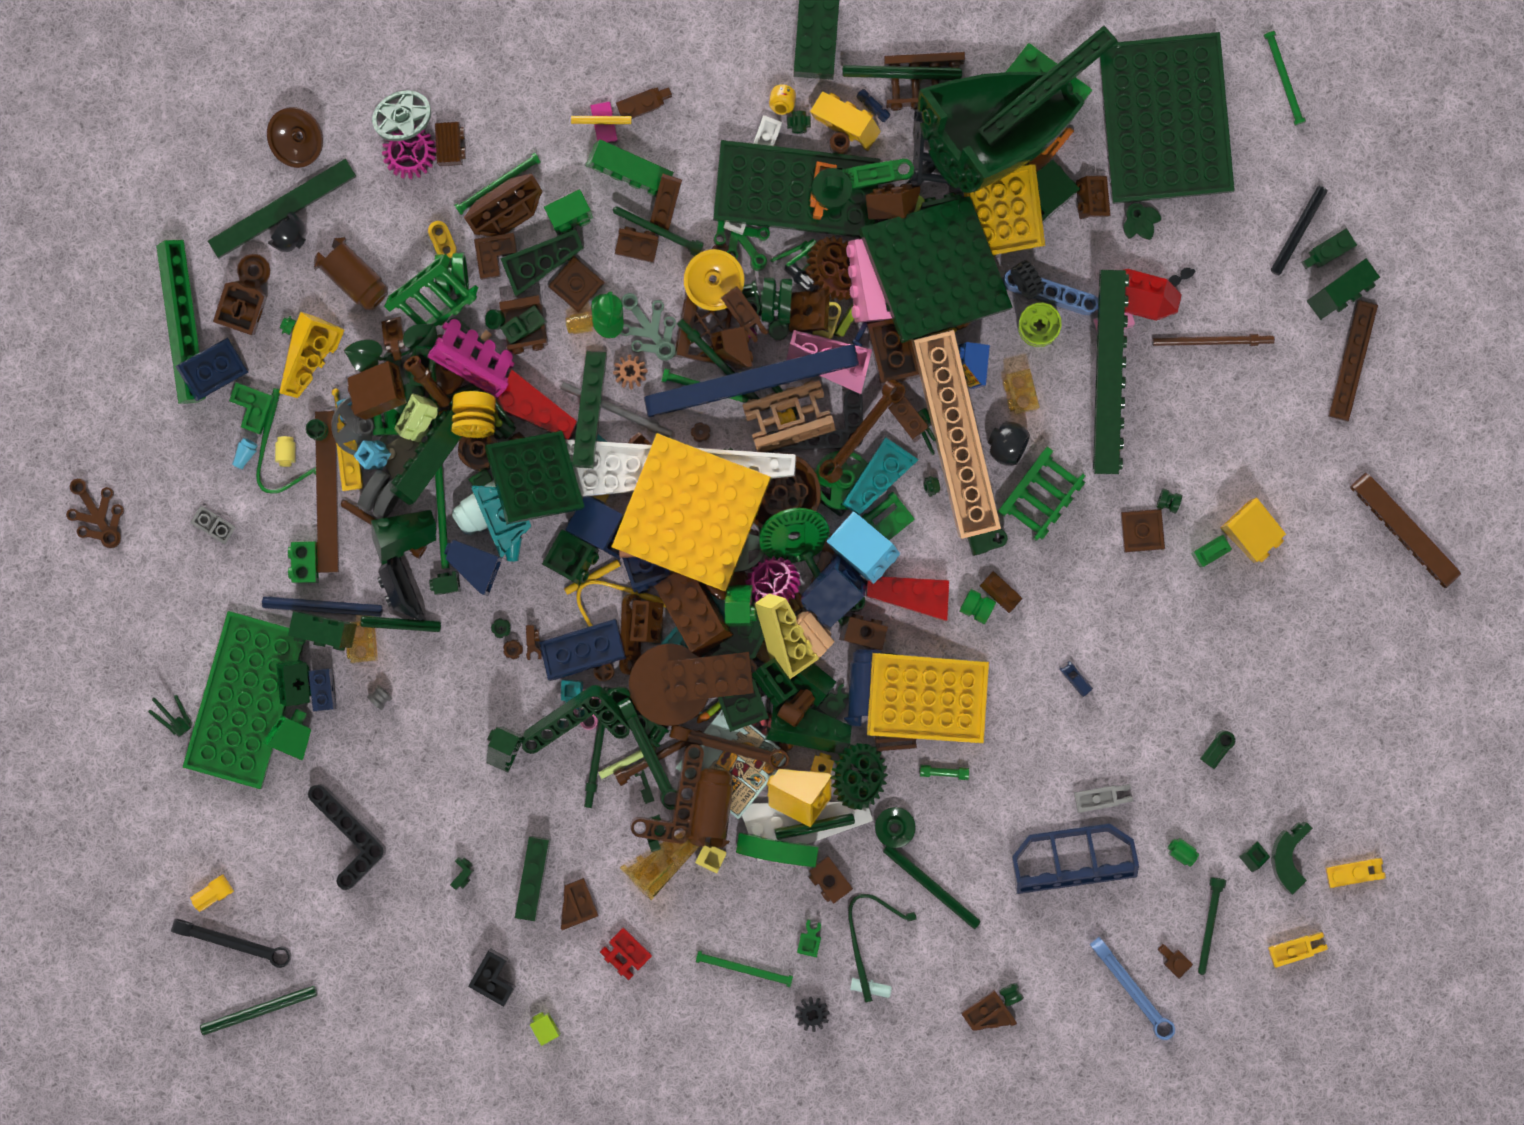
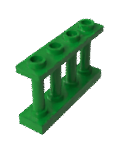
M444 253L390 294L384 307L389 312L395 308H400L416 324H434L435 327L438 325L442 326L452 314L457 315L464 305H470L476 300L478 287L474 285L467 290L448 271L450 258ZM438 275L440 277L443 276L461 296L453 300L434 282V278ZM424 286L429 287L447 306L439 311L420 293V289ZM409 297L415 298L433 317L425 322L406 303V300Z
M1049 447L1043 450L997 511L1003 517L1006 514L1009 516L1013 515L1036 533L1033 537L1035 541L1039 538L1041 540L1044 539L1049 532L1047 529L1051 522L1056 523L1061 516V513H1059L1063 506L1067 508L1074 499L1071 496L1075 490L1079 492L1086 483L1083 480L1086 475L1082 473L1079 478H1076L1052 460L1053 457L1050 455L1053 453V450ZM1042 466H1048L1073 485L1066 495L1040 476L1041 473L1038 471ZM1030 482H1036L1061 501L1054 511L1028 492L1029 489L1026 487ZM1018 498H1024L1048 516L1042 527L1016 508L1017 506L1014 503Z

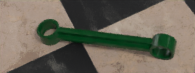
M628 697L618 702V705L661 791V803L665 808L673 810L675 804H666L664 797L669 792L677 793V789L671 786Z

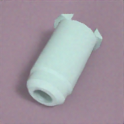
M494 480L485 485L487 487H496ZM474 493L463 499L458 506L453 508L452 516L465 535L471 536L477 531L481 532L487 528Z

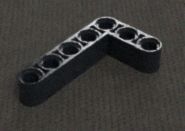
M852 390L846 392L844 396V429H835V431L819 435V443L817 445L809 444L807 439L800 441L797 445H788L773 451L842 449L848 441V437L863 422L862 394ZM850 394L858 396L859 401L856 404L849 403L847 397ZM856 414L859 417V422L851 424L848 421V416ZM770 431L767 433V436L777 433L778 431ZM830 435H837L840 440L839 443L836 445L830 444L828 441ZM862 440V441L860 442V444L856 447V449L861 446L863 440Z
M313 785L308 790L310 801L361 851L338 875L336 880L339 888L349 890L356 886L385 856L386 847L325 785ZM316 788H320L323 791L321 799H317L314 796ZM331 802L335 803L338 807L335 814L331 813L328 809ZM344 817H349L352 820L350 828H346L343 825ZM359 831H363L366 834L365 842H360L357 839ZM374 845L381 849V854L378 857L374 856L371 852ZM359 860H363L366 863L365 871H360L357 868ZM344 875H349L352 878L351 885L347 886L343 883Z

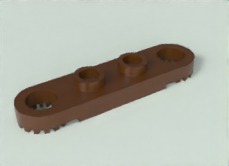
M628 594L622 600L621 638L626 658L619 660V667L624 675L631 674L634 664L638 660L639 655H641V643L630 641L632 609L629 604L632 599L641 601V597L637 594ZM629 660L632 663V667L630 670L627 668L628 666H626L628 665L627 663Z

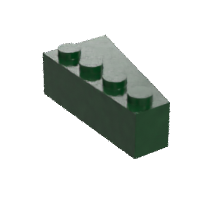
M575 229L500 259L515 297H518L580 253L584 248Z
M770 701L765 740L845 754L844 748H848L851 742V725L809 708L800 723L793 727L777 716L786 701L776 708Z

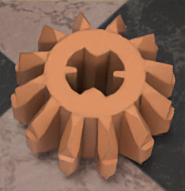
M628 355V361L626 362L621 357L620 360L623 364L615 363V367L620 370L613 371L614 375H620L616 378V382L619 383L623 380L621 385L623 388L629 383V388L633 389L634 382L640 387L641 384L638 380L646 381V377L641 374L648 373L647 369H640L645 366V362L642 361L637 364L639 362L638 356L632 361L631 355ZM630 367H633L635 375L632 376L631 374V377H628L626 369L629 368L630 370Z

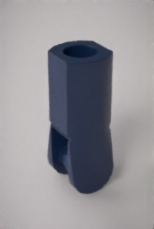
M1068 661V665L1059 670L1078 693L1084 697L1093 688L1075 666ZM1074 670L1077 675L1071 679L1069 674Z

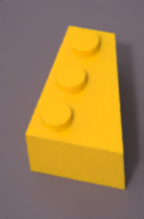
M822 91L810 110L814 119L835 132L839 131L847 134L850 141L856 140L860 142L866 151L870 150L881 132L870 112L856 109L857 107L849 101H846V103L840 101V98L833 93L827 94Z

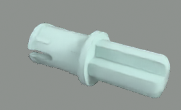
M852 978L850 990L862 992L860 979ZM873 980L871 982L868 981L872 995L890 997L891 986L875 983Z

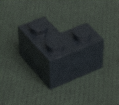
M490 948L468 986L503 1007L516 987L514 984L499 977L508 957Z

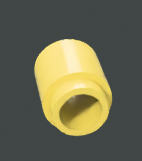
M278 437L277 442H275V462L279 463L281 467H290L292 463L296 462V443L293 437Z

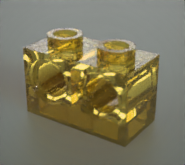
M1030 369L1006 374L1005 380L1002 383L1004 391L1009 392L1010 399L1007 400L1010 412L1013 411L1015 416L1038 410L1040 406ZM1014 378L1022 380L1023 386L1021 388L1014 387L1012 383ZM1018 398H1025L1028 401L1027 407H1020L1017 403Z
M360 621L350 622L357 624L356 628L361 626ZM363 627L364 635L360 638L356 635L354 636L352 648H346L347 659H351V663L378 661L375 628ZM361 646L366 649V655L363 658L357 655V649Z

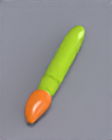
M719 701L707 711L702 712L697 719V723L710 719V716L721 710Z

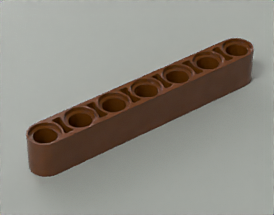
M1364 473L1350 486L1353 492H1357L1358 498L1366 506L1369 505L1371 507L1370 510L1380 521L1383 520L1385 522L1384 525L1394 536L1397 535L1399 537L1398 540L1408 551L1411 550L1413 552L1412 555L1422 566L1425 565L1427 567L1426 570L1433 578L1441 582L1440 585L1442 587H1449L1461 575L1459 569L1368 473Z

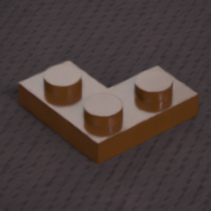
M514 233L474 239L480 279L501 277L498 257L508 256L517 252Z

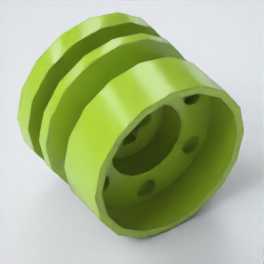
M1034 303L1028 306L1022 312L1018 321V332L1021 339L1033 347H1045L1051 344L1059 335L1062 327L1058 311L1052 305L1046 303ZM1038 321L1045 325V328H1041L1040 331H1037V327L1034 326Z

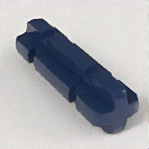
M865 89L858 92L857 99L861 103L864 102V105L874 115H878L882 122L887 121L890 113L886 109H882L883 106L872 96H869Z

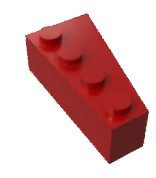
M511 369L507 381L508 386L497 400L506 413L550 433L562 431L564 438L571 440L577 428V421Z
M880 577L874 584L867 580L866 597L946 622L948 618L949 580Z

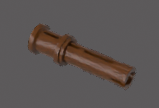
M412 356L406 360L404 368L411 372L414 376V381L423 385L440 408L446 407L450 403V398L433 380L430 370L423 366L419 356Z

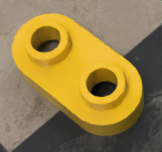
M434 221L428 228V234L437 255L444 254L443 249L449 247L450 252L446 255L451 260L453 253H457L451 233L444 222ZM437 229L443 230L441 235H436Z

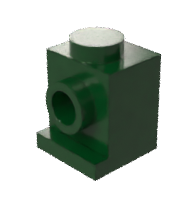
M452 571V576H449V573L437 574V578L429 580L431 592L434 591V595L461 592L457 571Z

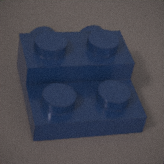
M638 557L622 558L634 592L638 591L639 594L650 591L649 587L657 585L671 575L670 570Z

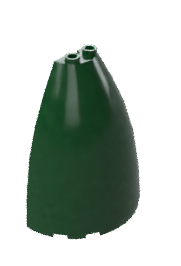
M1000 72L981 74L920 89L918 111L922 112L923 123H920L923 138L928 139L931 148L928 152L940 174L954 188L959 187L962 192L971 193L1001 180L1035 159L1068 127L1085 103L1078 93L1074 94L1072 92L1073 86L1071 82L1066 84L992 147L979 134L978 130L1046 73Z

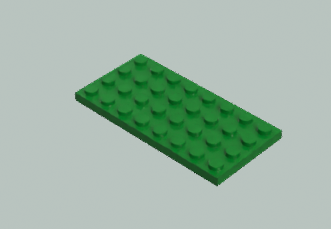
M231 611L227 612L183 768L262 789L274 749L263 744V741L278 719L284 715L286 708L285 705L280 704L276 664L299 660L304 645L303 642L294 641L295 637L288 636V627Z

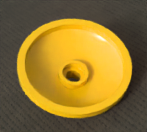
M717 249L705 250L695 255L688 263L683 278L684 288L688 297L697 306L711 311L727 308L721 299L724 294L736 286L742 292L744 272L740 263L731 254ZM711 275L716 276V281L713 283L709 281Z

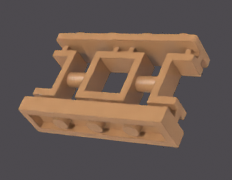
M819 380L808 381L799 387H789L777 394L770 393L758 400L751 399L742 405L747 421L757 419L761 432L752 434L757 452L766 453L835 431L830 410L820 413L816 403L817 399L824 397ZM809 396L812 404L800 407L798 399ZM796 406L800 419L781 425L777 412ZM771 408L773 416L762 420L760 411ZM815 412L817 420L806 423L804 415ZM776 424L778 432L767 436L765 427Z

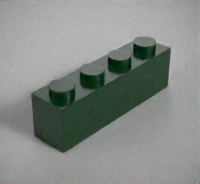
M530 836L528 839L515 918L534 922L537 920L551 839Z

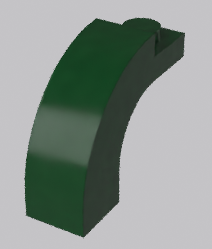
M1307 822L1296 823L1291 828V834L1283 830L1277 837L1272 849L1271 864L1274 875L1279 884L1291 895L1307 881L1295 868L1292 858L1296 845L1313 829Z

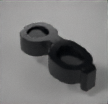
M1184 268L1180 272V277L1173 275L1168 281L1176 287L1180 284L1181 280L1192 277L1196 271L1195 269Z

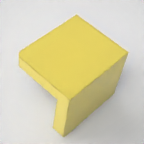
M705 841V846L702 847L695 863L714 873H718L727 852L718 847L710 846V843Z

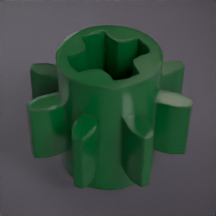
M806 111L791 112V117H787V129H792L793 134H803L807 132V128H811V116H806Z

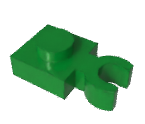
M808 919L806 921L807 934L801 932L797 953L817 958L821 937L816 936V933L821 929V922H818L817 927L812 929L809 926L811 920Z

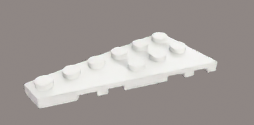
M828 802L816 820L852 813L855 823L778 841L809 844L873 821L869 808H862V810L851 809L843 806L842 802ZM752 803L742 815L748 834L777 840L775 835L776 829L802 824L769 807V803Z

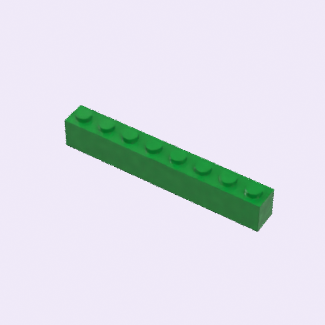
M164 240L156 245L178 404L198 403L206 399V397L196 402L175 367L200 353L184 240Z

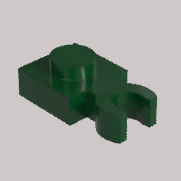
M843 683L838 686L836 696L830 692L818 707L826 715L835 719L847 705L843 702V699L849 698V693L843 694L841 692L842 687H844Z

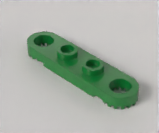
M902 158L842 169V171L850 177L852 189L910 179L914 174L915 168L910 160ZM902 164L910 166L907 174L902 175L899 173V167Z

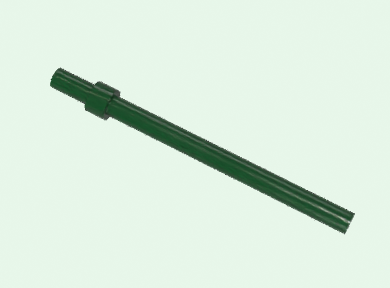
M682 318L676 323L687 334L686 337L691 342H694L726 375L735 374L700 337V333L695 328L692 329ZM754 392L745 394L750 400L760 399Z
M604 687L603 689L608 692L612 688ZM600 721L597 725L589 780L585 785V791L587 792L584 807L592 808L594 793H597L598 788L596 781L605 726Z

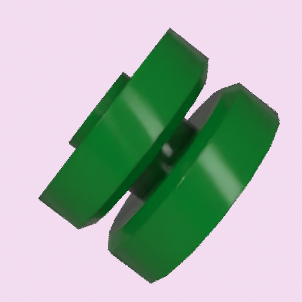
M453 253L451 265L450 262L448 264V271L469 290L465 253ZM443 254L435 255L434 261L437 260ZM438 275L435 278V283L451 297L454 287L443 276L440 277ZM454 288L455 295L460 297L461 294Z

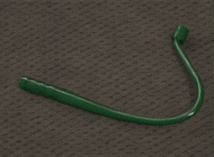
M859 894L849 904L848 920L855 962L866 1003L873 1001L852 919L854 903L859 898H870L908 922L917 918L915 912L907 913L905 916L876 896Z

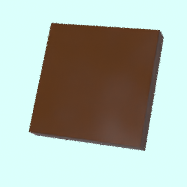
M574 256L548 287L579 313L605 282Z
M1162 509L1121 512L1124 553L1165 549Z

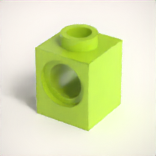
M541 1012L532 1017L533 1022L530 1023V1027L541 1046L560 1036L561 1033L549 1012L545 1015Z

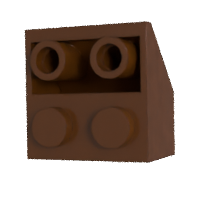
M904 183L900 187H895L894 184H885L882 186L883 188L873 189L872 193L866 195L869 219L905 218L907 214L915 211L921 189L920 186H912V183Z
M744 326L710 334L712 348L723 361L736 370L752 367L753 354L748 348L749 335Z

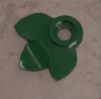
M1133 203L1126 209L1127 220L1123 225V230L1128 239L1138 234L1144 239L1151 240L1154 235L1153 224L1161 221V215L1152 207L1144 208L1141 204ZM1135 210L1139 211L1138 217L1134 216Z

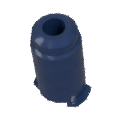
M857 649L853 653V661L850 663L848 717H844V720L851 726H861L862 716H868L872 653L884 654L881 650Z

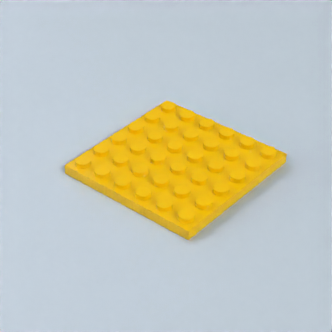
M657 433L612 548L726 592L771 477Z

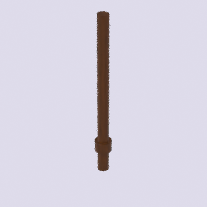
M1258 334L1224 337L1153 338V346L1229 344L1258 346L1259 344L1275 343V336H1259Z

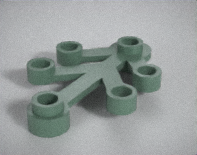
M632 293L625 294L622 297L623 307L626 310L632 311L643 328L630 327V325L624 324L623 327H628L629 332L627 334L621 332L620 334L625 337L634 335L652 338L656 345L643 344L640 340H635L631 344L632 350L636 353H639V351L656 353L657 357L663 361L672 359L675 355V346L671 343L673 328L676 326V320L671 316L665 318L664 326L666 328L662 340L658 334L661 312L664 310L663 302L660 300L653 302V315L650 323L638 307L637 297ZM628 299L634 300V304L632 306H628L626 304V301ZM656 303H660L662 305V308L660 310H656L654 308ZM672 319L674 324L667 326L666 321ZM635 343L641 344V348L639 350L634 349L633 346ZM664 347L669 348L668 354L662 353Z

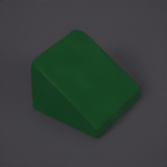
M1257 841L1241 854L1239 858L1251 872L1260 869L1270 856Z

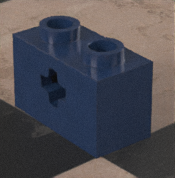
M333 670L309 671L313 712L337 709Z

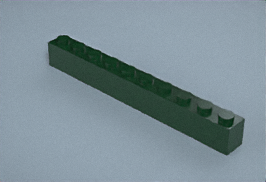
M1099 270L1093 447L1094 474H1119V470L1123 469V458H1120V450H1123L1124 438L1120 437V430L1124 429V417H1121V409H1125V397H1122V389H1125L1126 377L1122 376V370L1126 368V356H1123V348H1127V336H1124V328H1127L1128 316L1124 315L1125 307H1128L1129 300L1128 295H1125V287L1129 286V274H1126V270Z

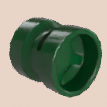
M312 419L306 424V433L313 440L322 441L329 434L327 424L319 419Z
M1163 488L1156 507L1169 509L1170 512L1176 514L1183 495L1179 493L1172 494L1169 490Z

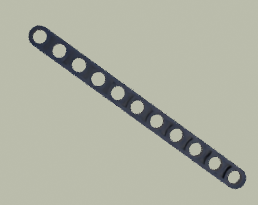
M847 345L644 397L648 417H654L655 414L663 415L859 365L855 345Z

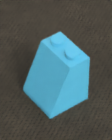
M854 511L826 541L837 555L839 554L853 569L873 584L882 577L883 573L900 555V552L893 543Z

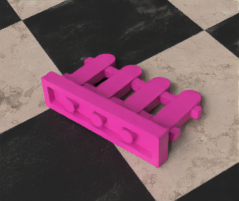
M452 319L449 323L445 322L442 326L445 329L442 338L436 340V345L430 350L428 358L498 398L508 386V378L505 377L508 368L512 369L515 364L512 362V353L508 350H504L501 354L495 352L496 345L492 340H486L483 344L477 341L478 333L475 330L471 329L466 334L460 331L461 323L457 319ZM456 337L462 340L459 349L453 346ZM474 347L480 350L477 359L471 357ZM491 358L497 361L494 370L488 367Z

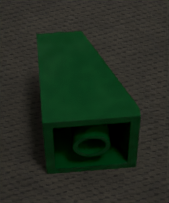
M1051 160L1036 173L1043 223L1080 190L1076 183L1069 178L1061 166L1054 160Z

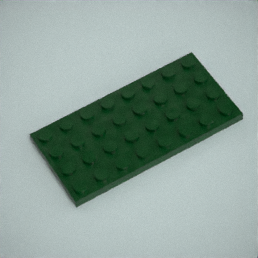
M721 140L713 221L861 237L859 233L860 228L875 224V219L868 218L866 195L872 193L873 189L878 188V185L852 189L850 199L838 209H823L821 220L813 219L814 207H810V197L816 163L818 161L837 165L836 169L842 170L879 163L881 159Z

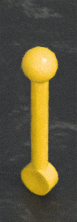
M334 388L331 393L334 396L337 408L336 402L339 401V390ZM339 414L337 428L341 430L345 424L341 422Z

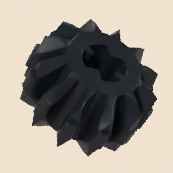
M810 996L809 1004L804 999L801 1000L804 1008L796 1006V1009L802 1013H796L795 1018H802L798 1021L799 1026L806 1023L804 1026L805 1031L808 1030L810 1025L812 1026V1032H816L815 1025L823 1029L821 1021L824 1023L829 1021L826 1017H823L830 1014L828 1010H823L827 1007V1004L823 1003L819 1006L820 998H817L816 1002L813 1003V998ZM816 1010V1015L818 1014V1016L809 1019L807 1012Z

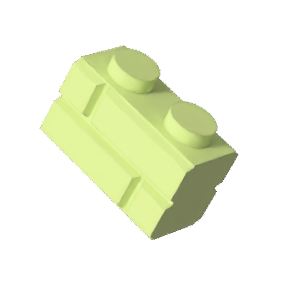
M412 394L394 429L402 438L420 443L429 431L432 419H435L437 416V405L429 398Z

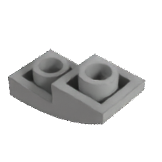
M203 506L199 507L190 522L223 544H226L236 528Z

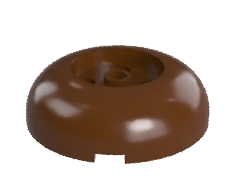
M777 452V453H779V454H790V453ZM796 456L795 476H791L795 479L793 486L787 484V478L789 477L771 478L775 481V486L773 488L767 487L753 522L755 525L762 528L770 517L787 509L806 508L817 512L821 500V486L816 472L805 460ZM780 489L785 490L786 494L783 495V496H780V495H779V490H780ZM791 497H795L797 499V504L795 506L789 504V499ZM771 499L777 501V506L775 508H771L769 506V501Z

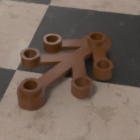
M78 478L72 480L70 483L71 492L81 497L91 515L80 513L76 509H69L66 513L67 519L97 524L102 531H93L88 527L80 526L77 529V535L81 538L90 537L101 540L102 545L107 548L117 547L121 542V534L117 529L120 517L125 512L124 507L119 504L114 505L111 508L113 515L110 526L105 521L109 502L114 496V491L108 487L101 490L102 498L98 510L87 492L88 485L86 481ZM81 483L83 485V489L81 491H78L76 487L78 484ZM106 490L111 492L109 497L104 496ZM116 507L121 508L120 514L115 513ZM75 511L76 517L71 519L70 513ZM83 528L87 530V533L84 536L80 534V531ZM109 535L114 536L113 542L108 541Z

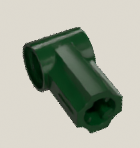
M1226 730L1219 731L1200 757V760L1212 769H1215L1229 749L1235 745L1236 739L1233 733ZM1224 734H1228L1230 737V742L1227 745H1222L1220 742V738Z

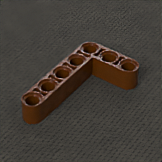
M690 743L684 749L672 822L635 817L630 823V829L635 836L683 844L688 840L686 836H690L697 782L700 780L704 751L698 744ZM695 747L698 748L699 755L696 758L689 757V750ZM688 768H694L696 774L692 778H687L685 771ZM683 789H692V795L689 798H683L681 795ZM680 809H688L689 814L686 818L678 817ZM637 822H643L645 828L643 831L637 832L634 830V825ZM656 826H664L665 832L662 835H656L654 833ZM679 828L685 830V835L682 838L674 836L675 831Z

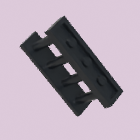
M917 107L914 112L916 126L913 165L915 171L909 180L912 186L920 185L921 180L946 183L949 186V192L958 193L961 191V188L951 186L942 175L922 172L923 160L933 161L930 154L924 152V140L928 141V139L923 138L920 123H923L922 112H919Z

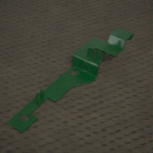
M642 770L641 774H634L635 777L641 776L645 789L640 791L645 804L655 801L644 770ZM660 814L649 817L652 819L661 820ZM658 825L657 829L654 830L656 835H662L665 832L662 825ZM647 839L651 852L661 849L658 840Z

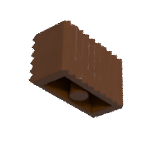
M459 122L435 123L438 166L463 165V159H466V149L462 147V140H465L464 127H461Z

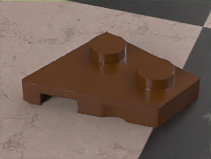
M585 878L565 885L561 930L599 916Z
M995 990L961 1012L973 1031L1017 1024Z

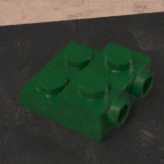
M561 529L542 565L580 586L581 582L584 583L588 579V570L591 564L597 563L599 550Z

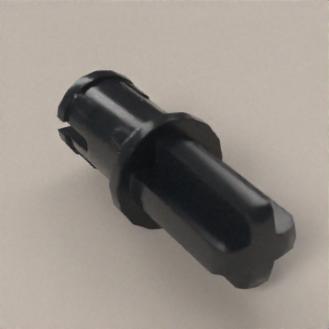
M796 263L792 264L793 267L785 265L784 270L793 278L796 284H800L807 292L814 291L816 285H813L814 281L809 278L805 270L799 268Z

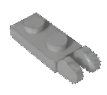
M1113 785L1074 792L1077 813L1132 802L1133 797L1126 796L1117 799L1116 795L1117 791L1131 789V785Z

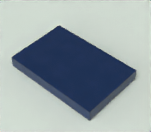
M228 337L175 366L196 402L249 373Z

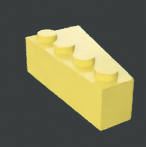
M768 594L755 603L770 660L775 658L790 679L819 659L817 654L813 653L810 641L806 640L803 635L804 630L797 624L796 616L786 598Z

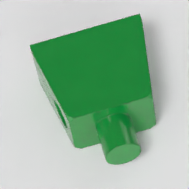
M296 709L291 720L281 716L264 739L263 744L302 761L311 733L310 728L302 725L307 713Z

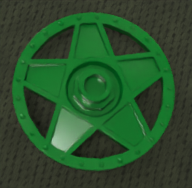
M834 451L822 458L815 469L820 485L831 488L830 500L825 497L822 491L821 500L834 509L849 510L841 505V503L849 494L868 463L860 455L853 452L849 457L858 460L860 463L848 466L845 461L842 465L843 473L841 478L834 483H829L820 476L819 468L823 462L830 458L833 460L839 453V451ZM834 467L831 468V471L828 472V475H830L833 472Z

